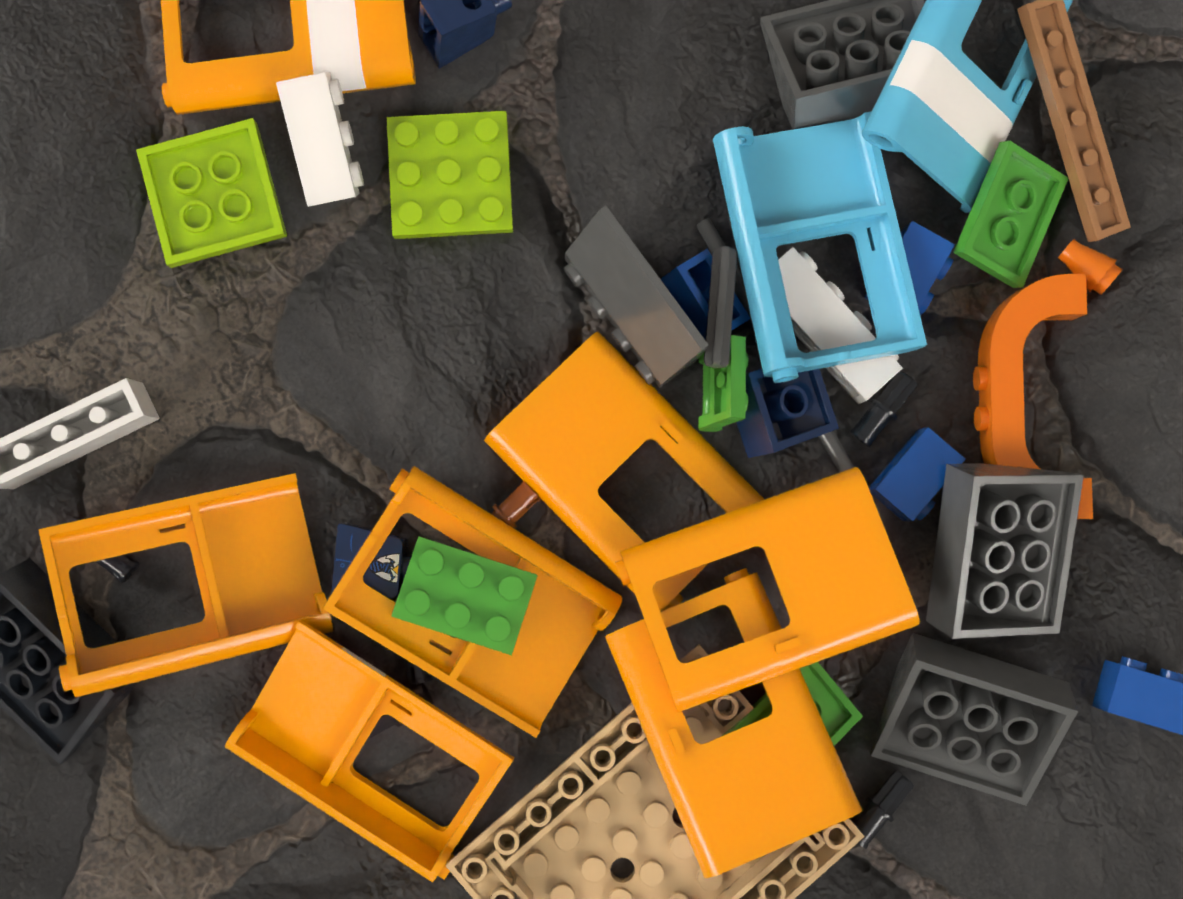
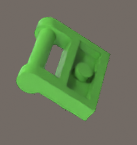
M731 335L730 357L727 367L712 368L706 366L704 363V353L699 358V363L703 365L702 416L698 417V430L717 432L723 430V426L745 419V412L748 407L746 370L749 362L746 352V337Z

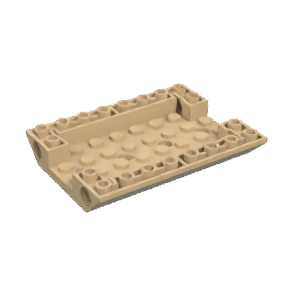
M698 644L680 662L688 663L708 656V654ZM736 691L682 712L694 740L699 744H704L721 737L752 711L754 707L740 691ZM630 703L446 863V867L473 899H795L865 836L850 819H847L714 877L704 878L683 825L677 823L672 818L675 805L634 706ZM618 858H627L634 864V870L630 876L618 878L611 872L612 863Z

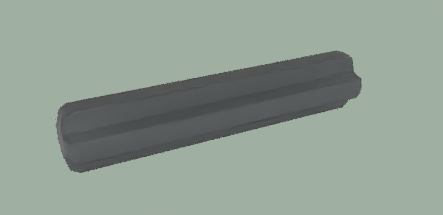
M728 246L715 248L712 253L705 339L709 346L704 351V363L712 368L727 367L730 357L737 251Z

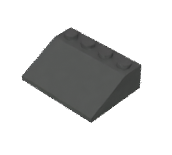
M828 0L760 17V24L780 98L792 129L850 120L861 116L865 112L872 111L925 3L924 0Z
M605 205L601 208L565 252V259L568 265L564 267V270L577 288L583 284L592 297L587 301L595 314L601 320L607 317L615 327L611 334L624 352L631 349L637 357L639 363L635 367L646 383L650 385L652 382H655L658 388H661L697 362L709 345L608 207Z
M983 463L946 464L926 621L952 639L1060 633L1084 475L1073 472Z
M912 633L897 665L871 748V756L1027 806L1076 717L1078 708L1069 682Z

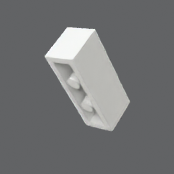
M323 72L276 82L307 206L343 200L359 195L358 187L364 186L359 162H352L348 146L354 145V139L349 121L342 122L338 105L344 104V98L339 80H332L330 72Z

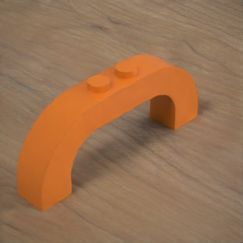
M1060 274L1038 280L1005 299L987 321L980 339L978 366L974 368L973 372L974 389L979 391V407H976L974 412V426L977 431H980V446L984 464L1040 469L1030 457L1025 442L1023 348L1028 334L1040 321L1074 320L1087 315L1086 274ZM1083 478L1077 519H1093L1092 478Z

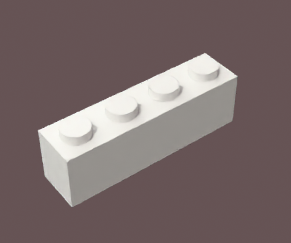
M792 247L778 260L794 334L811 352L875 340V337L870 332L872 326L860 312L855 311L853 313L844 304L843 300L845 297L841 290L831 281L825 283L815 272L818 267L807 253L803 251L798 253ZM898 354L826 367L830 374L858 404L867 401L903 368L897 362L899 359Z
M125 378L0 438V489H16L159 420L160 418L144 384Z

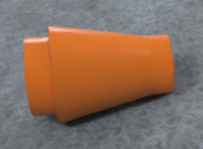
M1075 239L1069 243L1058 257L1073 274H1086L1087 290L1091 292L1093 289L1100 295L1103 294L1123 270L1115 264L1116 259L1082 245Z

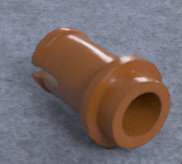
M522 481L521 485L499 506L497 504L492 506L494 511L491 514L516 529L518 527L516 522L537 501L539 502L541 498Z

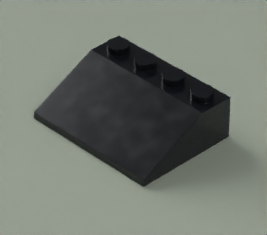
M29 558L0 574V707L61 765L129 695L138 682L77 698L72 690L64 691L60 679L59 666L67 664L66 652L49 576ZM76 603L83 639L87 647L98 648L117 643Z

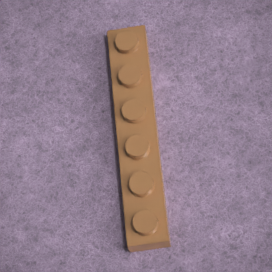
M1037 0L1017 8L1087 241H1098L1131 228L1064 1Z

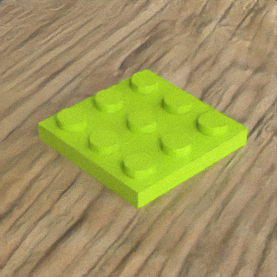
M506 111L387 117L392 236L394 239L514 233Z
M253 118L136 149L165 262L170 268L287 237L259 128Z

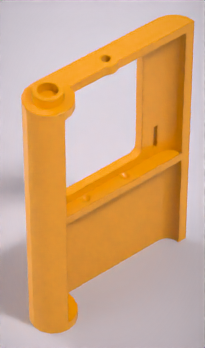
M599 331L591 335L484 439L498 456L620 580L621 578L615 562L622 560L620 551L645 542L598 495V488L645 441L650 439L656 441L726 513L764 500L651 384L648 385L639 372ZM706 565L655 583L653 594L659 610L664 611L680 604L684 598L679 593ZM631 583L626 585L635 594Z
M858 467L850 468L620 551L622 560L615 562L623 586L631 583L678 712L920 624L915 603L868 485ZM753 547L762 548L790 618L788 626L700 659L681 663L676 657L653 594L654 584Z
M296 473L38 529L66 652L67 664L59 666L60 679L64 691L72 690L76 698L287 644L294 635L295 627L300 620H303L323 634L333 632L331 615L323 610L327 599L324 592H322L298 491ZM178 542L187 543L191 549L205 610L204 619L199 623L98 648L87 647L84 643L70 581V570L77 565Z
M747 568L724 577L726 585L660 612L665 627L668 628L718 606H726L730 609L744 642L782 629L758 573L749 575ZM642 619L605 636L704 878L714 877L862 812L859 801L800 668L762 682L772 705V712L769 716L707 743L699 744L694 740L683 712H678L645 620Z

